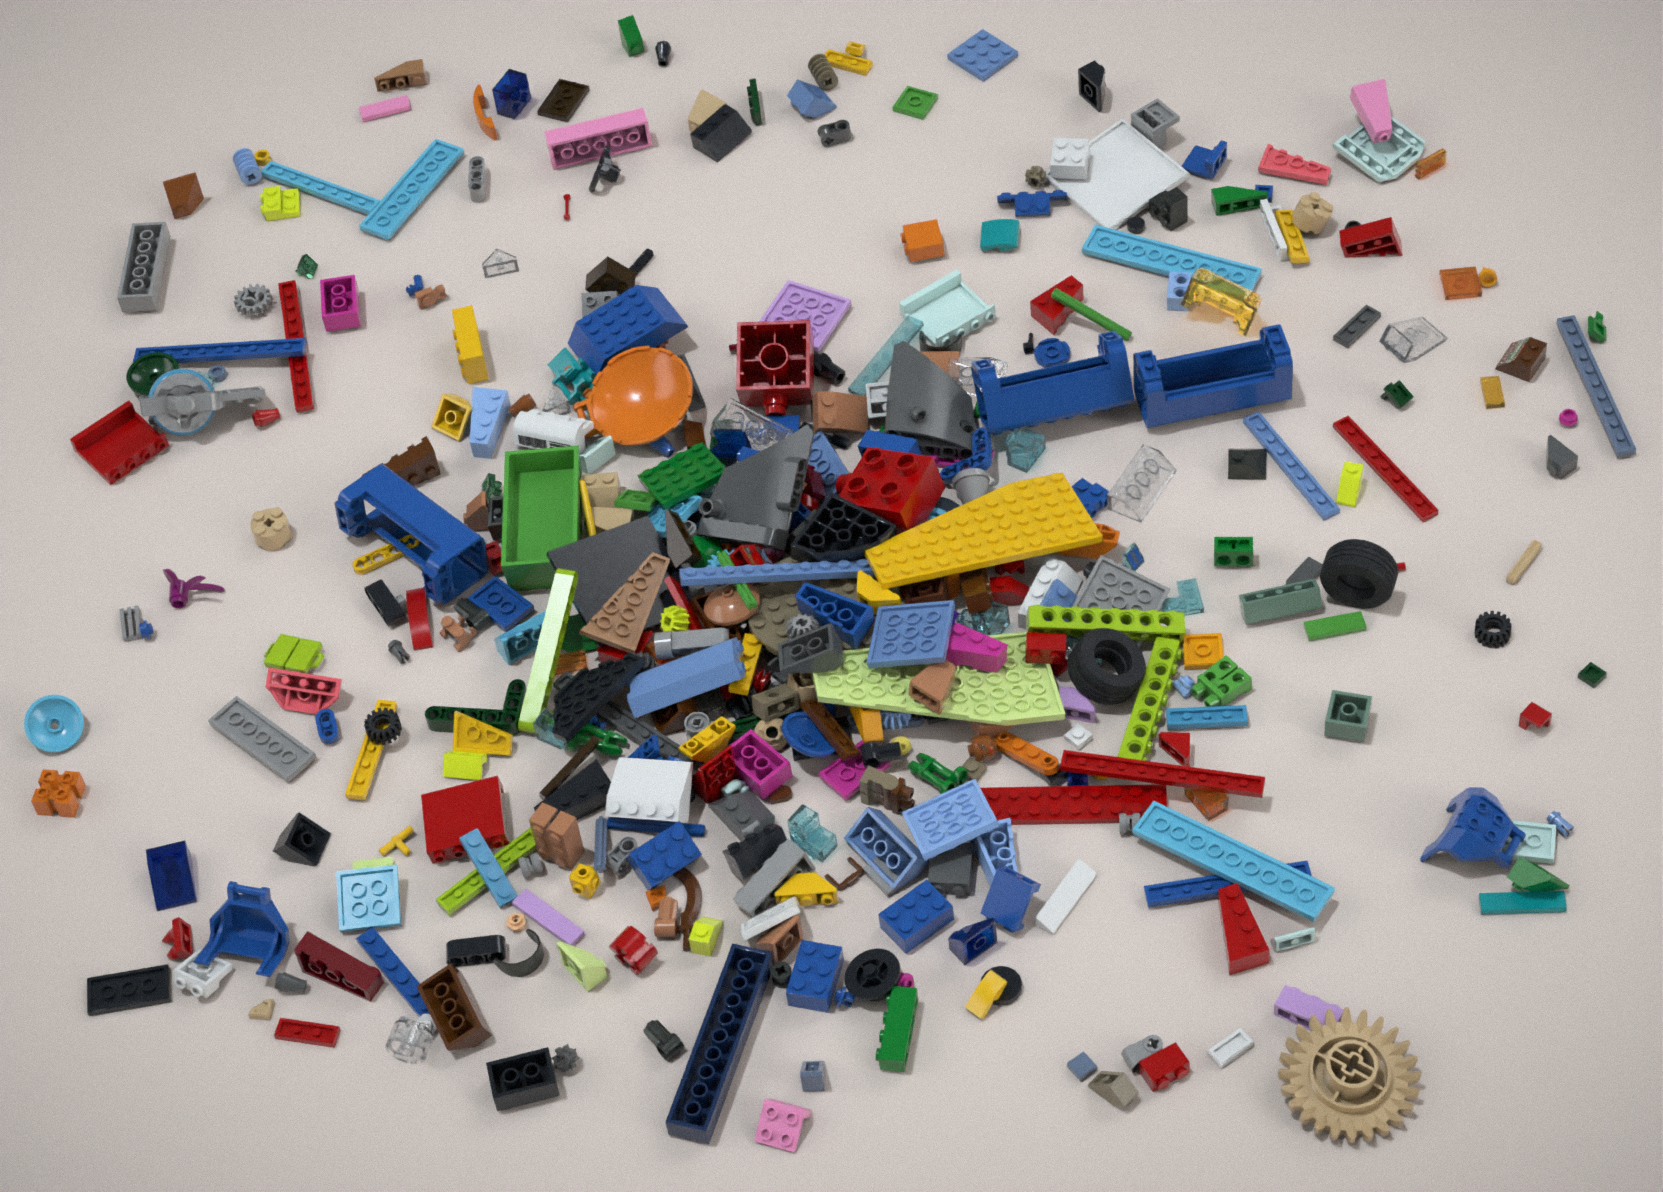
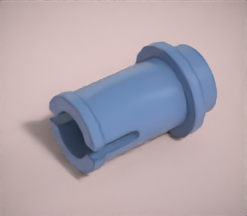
M1553 811L1546 819L1548 824L1556 825V829L1565 837L1570 832L1564 827L1570 831L1574 829L1573 825L1561 817L1560 812Z

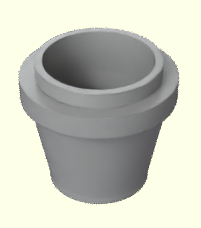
M980 468L962 470L952 479L953 488L957 491L962 504H966L988 493L989 474Z

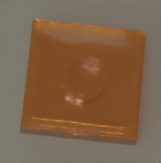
M1476 266L1439 271L1445 300L1482 297Z

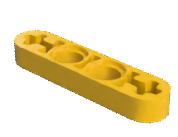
M410 534L401 539H398V541H403V543H406L409 541V538H416ZM417 539L415 544L408 543L405 546L411 549L418 546L420 541ZM387 544L355 559L352 566L356 574L363 575L401 558L405 554L401 551L392 554L391 551L395 547ZM378 556L383 557L381 561H374Z

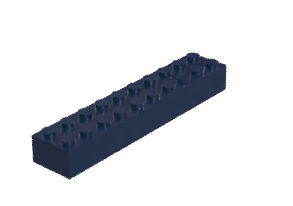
M732 943L665 1121L668 1135L710 1144L771 976V967L774 965L772 952Z

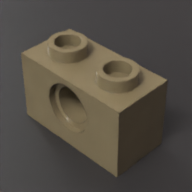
M786 683L751 696L753 713L765 722L799 709L798 693Z

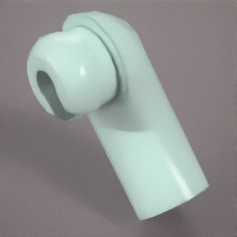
M734 779L721 788V792L724 796H728L734 791H749V787L745 781Z

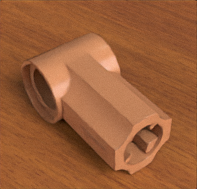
M664 897V899L660 900L658 918L655 919L654 923L655 937L677 936L678 924L676 918L678 901L672 897Z

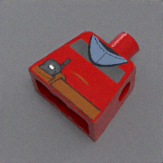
M740 545L729 555L735 566L773 564L775 561L774 556L767 554L762 545Z

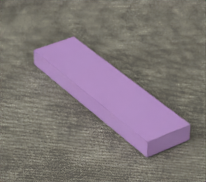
M527 889L512 901L515 908L561 942L574 946L585 935L584 930Z

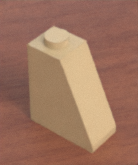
M702 89L688 117L690 132H693L727 102Z
M591 507L596 534L635 520L633 509ZM584 515L583 522H584V525L587 526L586 518H585V515Z

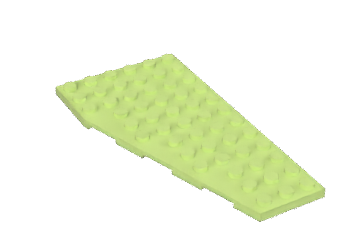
M1027 632L988 635L1008 644L1007 661L997 673L972 669L973 666L961 664L960 667L956 666L954 683L942 713L939 715L909 696V681L930 664L868 668L867 659L870 648L844 650V665L827 672H811L817 700L823 703L1004 726L1065 719V711L1050 664L1025 663Z

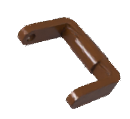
M851 857L847 858V860L857 871L848 876L842 883L836 882L829 874L825 875L826 880L839 891H842L847 886L849 887L863 875L862 867Z

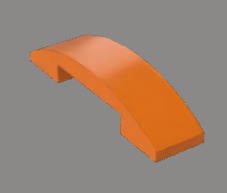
M477 85L473 96L477 122L488 137L498 140L492 117L485 118L482 108L487 106L481 85Z

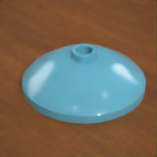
M48 695L36 700L29 707L24 719V728L29 741L38 749L52 753L61 752L69 749L79 740L84 728V719L80 708L74 701L61 695ZM57 723L58 728L52 729L51 725Z

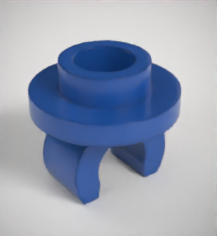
M844 986L841 990L837 989L833 1001L837 1002L836 1006L840 1007L842 1003V1005L851 1008L855 997L849 992H845L846 987Z

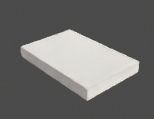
M796 896L741 923V935L744 941L800 913L799 902Z

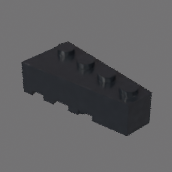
M597 759L542 801L558 809L551 823L560 811L570 814L578 820L606 806L611 781ZM542 802L534 807V811L538 809Z

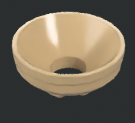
M778 717L767 722L760 720L754 729V732L776 751L782 750L788 743L782 733L783 720ZM769 727H775L778 730V735L775 738H769L766 735V730Z

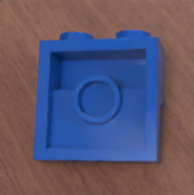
M1081 478L1072 486L1091 518L1110 502V492L1098 483L1092 485Z

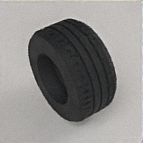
M1348 539L1340 541L1329 548L1321 568L1320 581L1325 591L1336 601L1346 606L1368 609L1378 607L1391 598L1399 570L1393 556L1383 547L1366 540Z
M1096 628L1085 633L1076 643L1067 660L1068 673L1076 689L1088 699L1101 704L1111 705L1125 702L1136 691L1146 674L1145 659L1138 645L1126 634L1109 628ZM1095 658L1109 662L1116 669L1118 675L1111 674L1102 669Z

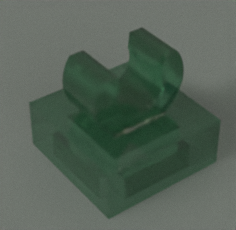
M308 254L302 255L295 272L299 276L305 275L310 279L314 276L318 264Z
M487 474L482 483V492L486 491L488 500L492 494L500 496L502 493L500 489L502 482L495 481V474Z

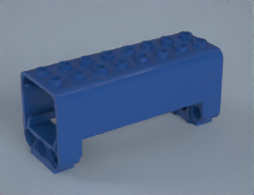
M1281 324L1263 327L1259 331V340L1160 360H1156L1152 350L1133 354L1134 393L1146 428L1292 399L1293 361Z
M1116 331L1098 334L1099 345H1097L1099 356L997 378L995 365L991 363V360L983 359L971 362L972 377L983 427L988 430L989 434L999 435L1003 431H1017L1021 427H1035L1039 423H1053L1057 419H1071L1075 415H1089L1093 411H1107L1111 407H1125L1129 403H1134V393L1123 338Z
M384 464L378 465L344 488L339 493L338 500L334 503L339 529L349 537L352 535L356 538L364 537L373 530L423 568L422 576L426 595L437 604L439 602L442 604L449 603L484 578L488 573V556L484 538ZM364 500L376 508L367 515ZM410 534L416 538H409V541L406 543H403V541H398V539H401ZM417 539L420 541L419 545L409 549L405 546L408 543L415 544Z

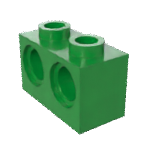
M1214 537V566H1253V537Z

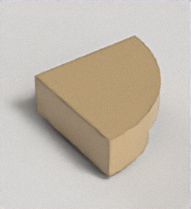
M274 999L263 1000L262 1003L253 1007L248 1014L249 1018L270 1020L275 1004Z

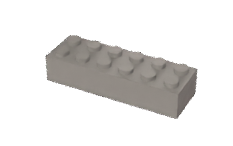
M166 222L132 223L117 296L122 312L157 310L171 237Z

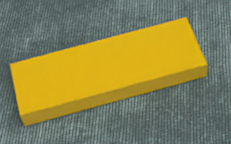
M830 49L824 54L831 67L866 76L873 66V61Z

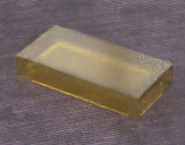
M1499 376L1480 377L1486 409L1505 408Z

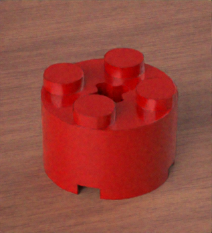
M627 926L609 945V948L616 954L614 957L621 964L626 962L630 965L629 969L635 975H638L655 958L658 951L652 943L648 944L645 940L646 937L633 926Z

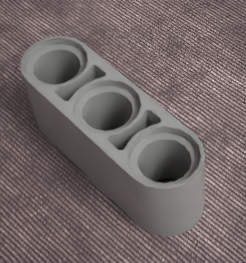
M475 156L469 161L468 188L471 200L475 203H480L486 199L487 170L484 158L480 156Z

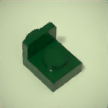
M1400 380L1395 384L1389 383L1383 389L1385 392L1380 396L1382 399L1387 396L1398 409L1414 397Z

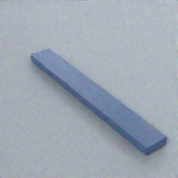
M1260 412L1243 418V424L1262 447L1266 449L1267 453L1323 521L1340 513V508Z

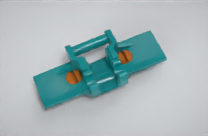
M563 348L547 365L556 375L552 385L560 390L569 405H574L577 401L580 402L588 399L596 374L583 358H579L577 361L567 348ZM570 382L574 385L573 388L575 389L572 394L566 388Z

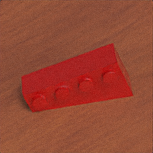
M1238 883L1218 889V907L1229 976L1268 964L1269 948Z

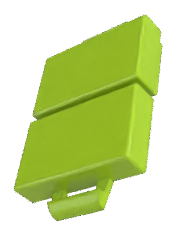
M280 634L275 644L271 643L266 651L264 664L269 668L307 674L310 668H318L325 657L320 653L323 646L319 641Z

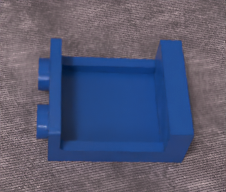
M1007 866L998 868L980 914L986 916V919L992 923L1003 925V928L1009 932L1022 930L1024 928L1022 921L1033 893L1039 891L1041 884Z

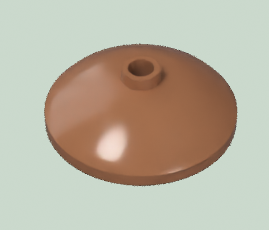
M746 583L757 600V608L750 610L733 584L722 585L715 589L706 599L704 604L705 616L710 622L721 626L743 622L758 609L761 600L760 594L753 585Z

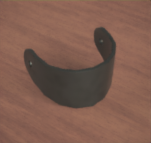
M920 331V352H960L962 335H959L956 342L950 345L935 347L923 342L924 332Z
M527 929L526 933L537 943V950L531 957L518 963H506L495 958V965L503 973L511 977H523L530 975L541 965L544 957L542 944L539 936L531 929Z

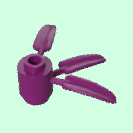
M163 569L164 575L168 582H170L169 602L174 608L186 606L189 590L225 592V589L219 585L200 583L206 579L204 576H195L185 582L178 579L171 569Z

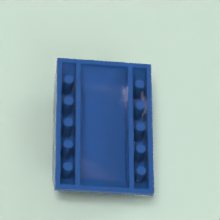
M635 285L575 323L568 345L577 358H583L597 375L599 371L601 372L608 365L607 362L616 355L640 346L655 348L688 328V325L658 288Z

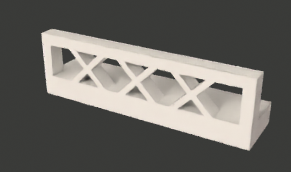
M1267 199L1260 200V215L1280 261L1289 260L1287 245L1273 214L1275 210H1282L1281 205L1270 207Z

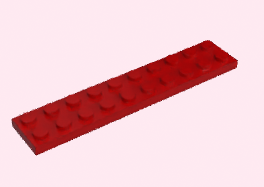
M1161 784L980 788L997 821L1011 818V825L1119 823V813H1126L1127 815L1140 813L1141 818L1153 801L1167 807L1166 785Z

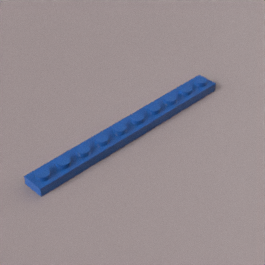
M305 338L144 347L136 348L133 362L143 355L154 352L169 354L175 358L177 363L304 356L307 341Z

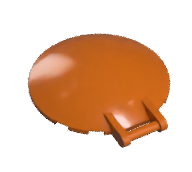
M635 347L607 362L608 365L601 372L599 371L592 382L593 387L588 395V399L580 401L573 406L578 418L586 420L584 411L588 410L590 419L593 421L594 428L584 436L585 438L601 433L604 437L611 435L613 442L622 445L648 444L671 432L685 416L693 394L692 377L686 364L681 358L673 354L672 351L661 347Z

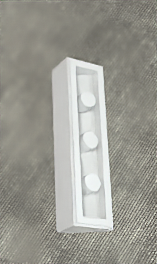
M1078 859L1035 918L1036 926L1054 935L1095 879L1097 873L1084 861Z

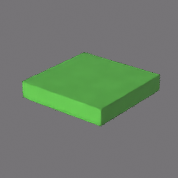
M907 86L894 104L893 112L924 120L938 99V94Z
M626 489L614 500V507L651 511L658 504L649 492Z

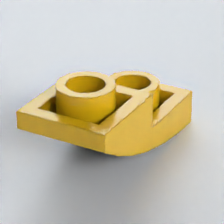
M990 970L974 990L965 1008L980 1019L985 1018L994 1000L999 999L1007 981Z

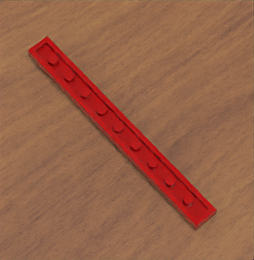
M296 281L278 283L285 338H304ZM305 350L304 356L288 357L294 404L297 413L314 409Z
M1063 750L1060 763V771L1257 798L1263 797L1265 777L1069 750Z

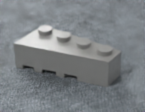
M787 839L778 846L773 856L764 862L763 867L750 877L749 882L737 891L733 900L740 909L753 918L770 909L775 904V892L794 874L806 873L807 871L811 873L816 868L807 854Z

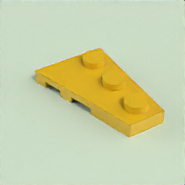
M458 711L454 712L453 751L498 755L512 754V734Z

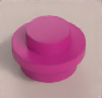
M1565 409L1559 415V422L1564 426H1574L1578 422V415L1572 409Z

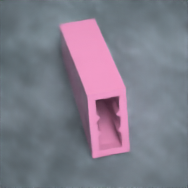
M1385 79L1352 86L1350 100L1373 144L1390 140L1392 123Z

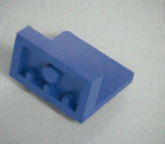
M1221 140L1213 150L1195 145L1181 167L1187 172L1213 179L1227 158V142Z

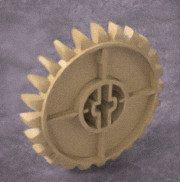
M1349 1007L1344 1008L1340 1022H1336L1332 1010L1327 1009L1324 1020L1325 1025L1323 1026L1314 1014L1311 1015L1309 1020L1311 1032L1309 1033L1303 1026L1298 1024L1295 1034L1300 1043L1287 1037L1285 1046L1292 1055L1281 1052L1279 1058L1280 1063L1284 1067L1289 1068H1280L1278 1070V1078L1283 1082L1289 1083L1281 1086V1094L1285 1097H1293L1288 1103V1108L1294 1112L1300 1110L1302 1113L1299 1121L1302 1124L1312 1122L1315 1124L1314 1133L1319 1135L1326 1130L1329 1132L1330 1140L1334 1141L1340 1135H1345L1348 1143H1354L1356 1136L1361 1135L1368 1142L1372 1141L1374 1131L1381 1136L1388 1135L1390 1131L1388 1123L1399 1127L1403 1124L1404 1118L1398 1113L1410 1114L1414 1108L1413 1104L1405 1100L1411 1101L1416 1099L1420 1092V1089L1408 1086L1419 1082L1421 1072H1407L1416 1065L1418 1056L1402 1057L1408 1051L1410 1041L1406 1040L1395 1046L1394 1042L1399 1028L1396 1026L1385 1035L1382 1034L1381 1031L1384 1023V1017L1382 1016L1371 1027L1367 1026V1010L1364 1009L1356 1023L1351 1020Z

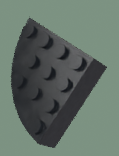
M831 493L792 542L791 559L801 563L839 562L841 560L850 562L866 559L865 550L896 536L897 525Z

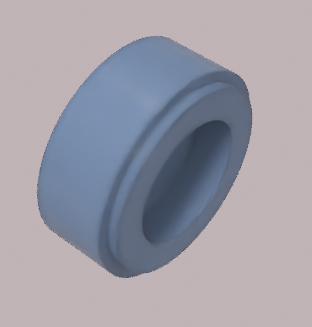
M216 365L209 369L208 375L212 382L217 383L226 379L227 372L223 366Z

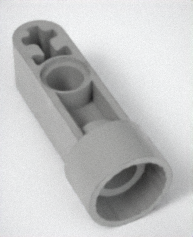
M725 628L655 633L654 646L656 657L658 660L673 659L700 651L729 640V630Z

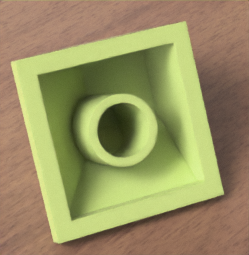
M561 941L557 943L563 966L587 992L607 978L605 970L607 966L601 958L597 959L592 953Z

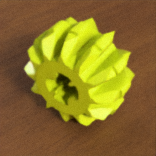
M674 605L664 608V613H661L662 619L659 621L661 622L660 629L663 632L689 631L688 624L690 622L688 618L690 615L687 614L686 609Z

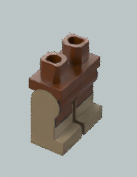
M870 766L867 767L859 780L861 803L869 805L872 801L883 805L887 810H892V813L897 815L900 810L906 811L914 807L915 801L911 799L914 794V788L906 786L904 778L899 777L897 779V777Z

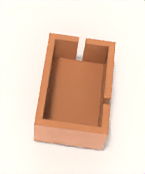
M542 802L529 819L538 855L545 860L549 859L555 862L560 867H567L572 870L585 852L577 819L570 814L560 811L551 823L558 809Z

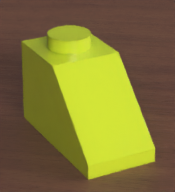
M1344 462L1336 500L1337 505L1355 508L1363 480V464Z
M703 916L694 923L689 936L691 953L706 956L712 955L723 920Z

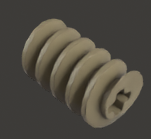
M816 54L811 57L808 62V69L819 88L822 90L834 88L838 83V77L824 54Z

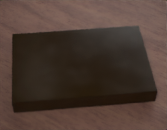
M559 79L537 110L538 115L568 123L589 92V86Z

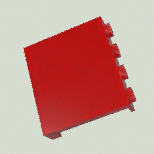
M129 400L70 439L74 451L110 485L169 446L165 433H158L135 411L133 404Z
M498 775L421 795L426 852L432 864L468 855L459 838L477 828L489 849L501 848L510 843L506 836L501 793H504V789Z

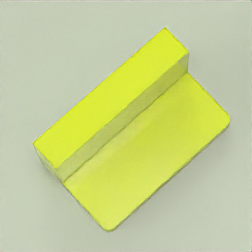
M449 750L444 753L443 776L480 780L482 779V764L487 762V754Z

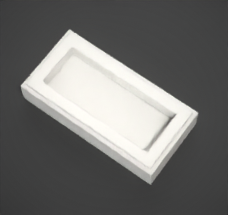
M1239 1028L1207 1050V1055L1222 1069L1252 1048L1254 1041Z

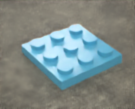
M691 496L666 510L658 503L645 516L649 517L659 536L667 538L665 511L671 510L678 513L684 522L699 510V504L703 499L701 496Z
M397 865L336 871L340 932L401 925Z

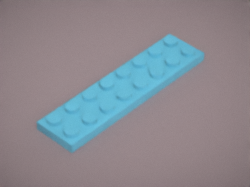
M435 139L359 225L360 230L389 240L464 154L463 148Z

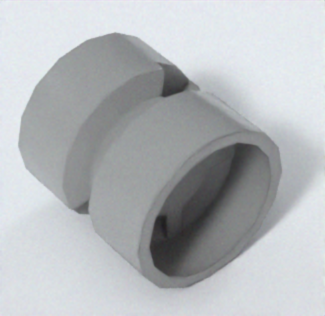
M693 712L685 718L684 726L687 741L710 725L709 717L705 713Z

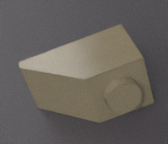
M1101 1071L1088 1084L1091 1090L1113 1106H1128L1139 1093L1124 1072Z

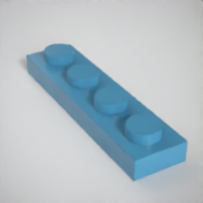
M1246 705L1166 709L1167 729L1248 726Z
M478 828L461 836L459 841L499 908L512 902L517 897V894Z

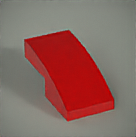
M497 540L486 544L488 568L493 576L503 572L501 568V549Z

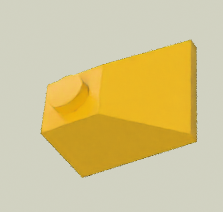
M442 394L431 427L457 441H461L472 410L470 402L456 394Z

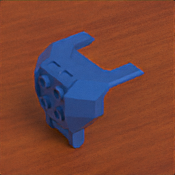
M1469 787L1451 799L1446 811L1453 812L1445 830L1437 840L1425 848L1420 861L1423 862L1435 853L1444 851L1460 862L1492 860L1502 868L1509 869L1512 864V858L1520 842L1524 841L1526 834L1514 825L1498 798L1483 787ZM1508 837H1511L1512 841L1504 854L1501 852V849Z
M230 881L227 886L228 899L209 919L211 932L209 941L194 960V963L210 966L218 954L225 952L263 959L256 975L271 977L285 957L290 942L289 929L271 900L270 888L244 886Z

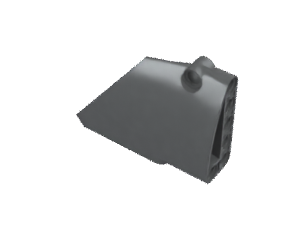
M905 341L895 344L887 394L884 433L916 439L923 456H936L937 450L940 448L937 458L964 460L972 457V435L977 430L974 422L972 397L944 370ZM915 406H920L926 411V416L923 420L916 423L910 416V410Z
M807 424L772 446L724 468L710 499L705 498L699 504V511L703 516L700 518L697 534L745 545H762L764 548L785 551L793 512H796L799 508L815 435L811 427Z

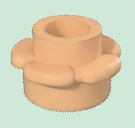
M512 913L508 916V920H506L507 927L513 932L522 931L526 924L525 916L522 913Z

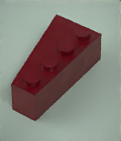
M308 931L294 949L303 973L369 1002L372 1001L384 984L381 972L376 967L365 964Z

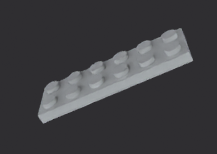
M235 696L208 720L213 728L288 783L317 758L315 752L238 696Z

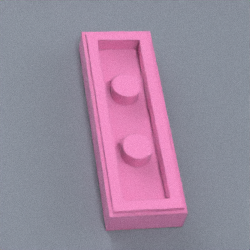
M404 95L361 106L359 110L363 122L411 110L408 96Z

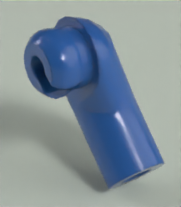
M415 275L413 277L414 285L406 287V292L410 296H415L416 292L423 290L421 275Z

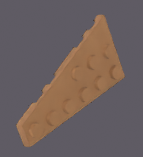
M652 552L639 566L638 570L627 579L626 583L603 605L602 609L580 630L579 634L627 653L635 652L670 558Z

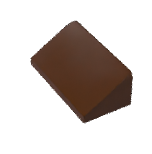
M683 420L687 449H690L695 444L703 443L705 445L702 423Z

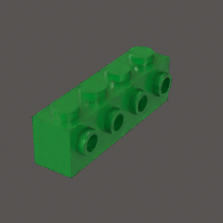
M894 986L891 994H887L886 1006H888V1011L883 1013V1024L885 1026L884 1030H880L879 1034L881 1048L876 1050V1061H879L880 1070L906 1071L919 1000L917 988Z

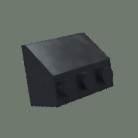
M724 104L691 132L690 136L694 149L719 162L750 135L752 130L737 110Z

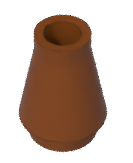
M524 394L508 409L513 417H515L520 411L528 412L537 405L530 394Z

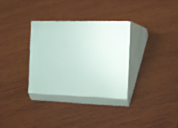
M611 435L596 439L580 454L582 471L587 475L593 473L616 455Z

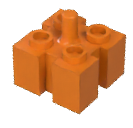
M42 769L38 781L40 788L35 789L31 800L37 815L53 816L54 812H58L60 817L75 818L79 807L77 798H82L86 787L80 772L65 771L64 774L59 775L57 770Z

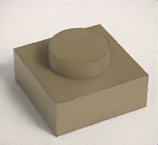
M971 757L962 765L968 769L967 780L969 781L973 779L978 781L986 771V765Z

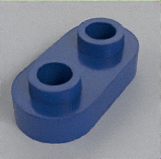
M330 709L320 710L315 716L318 735L321 742L332 744L339 738L334 712Z

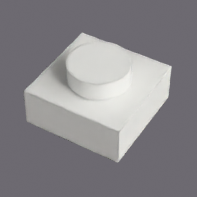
M1078 723L1064 734V739L1079 751L1093 739V735Z

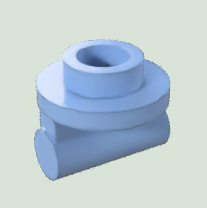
M1181 675L1178 680L1174 681L1173 686L1186 699L1191 695V688L1194 686L1195 681L1188 675L1185 677Z

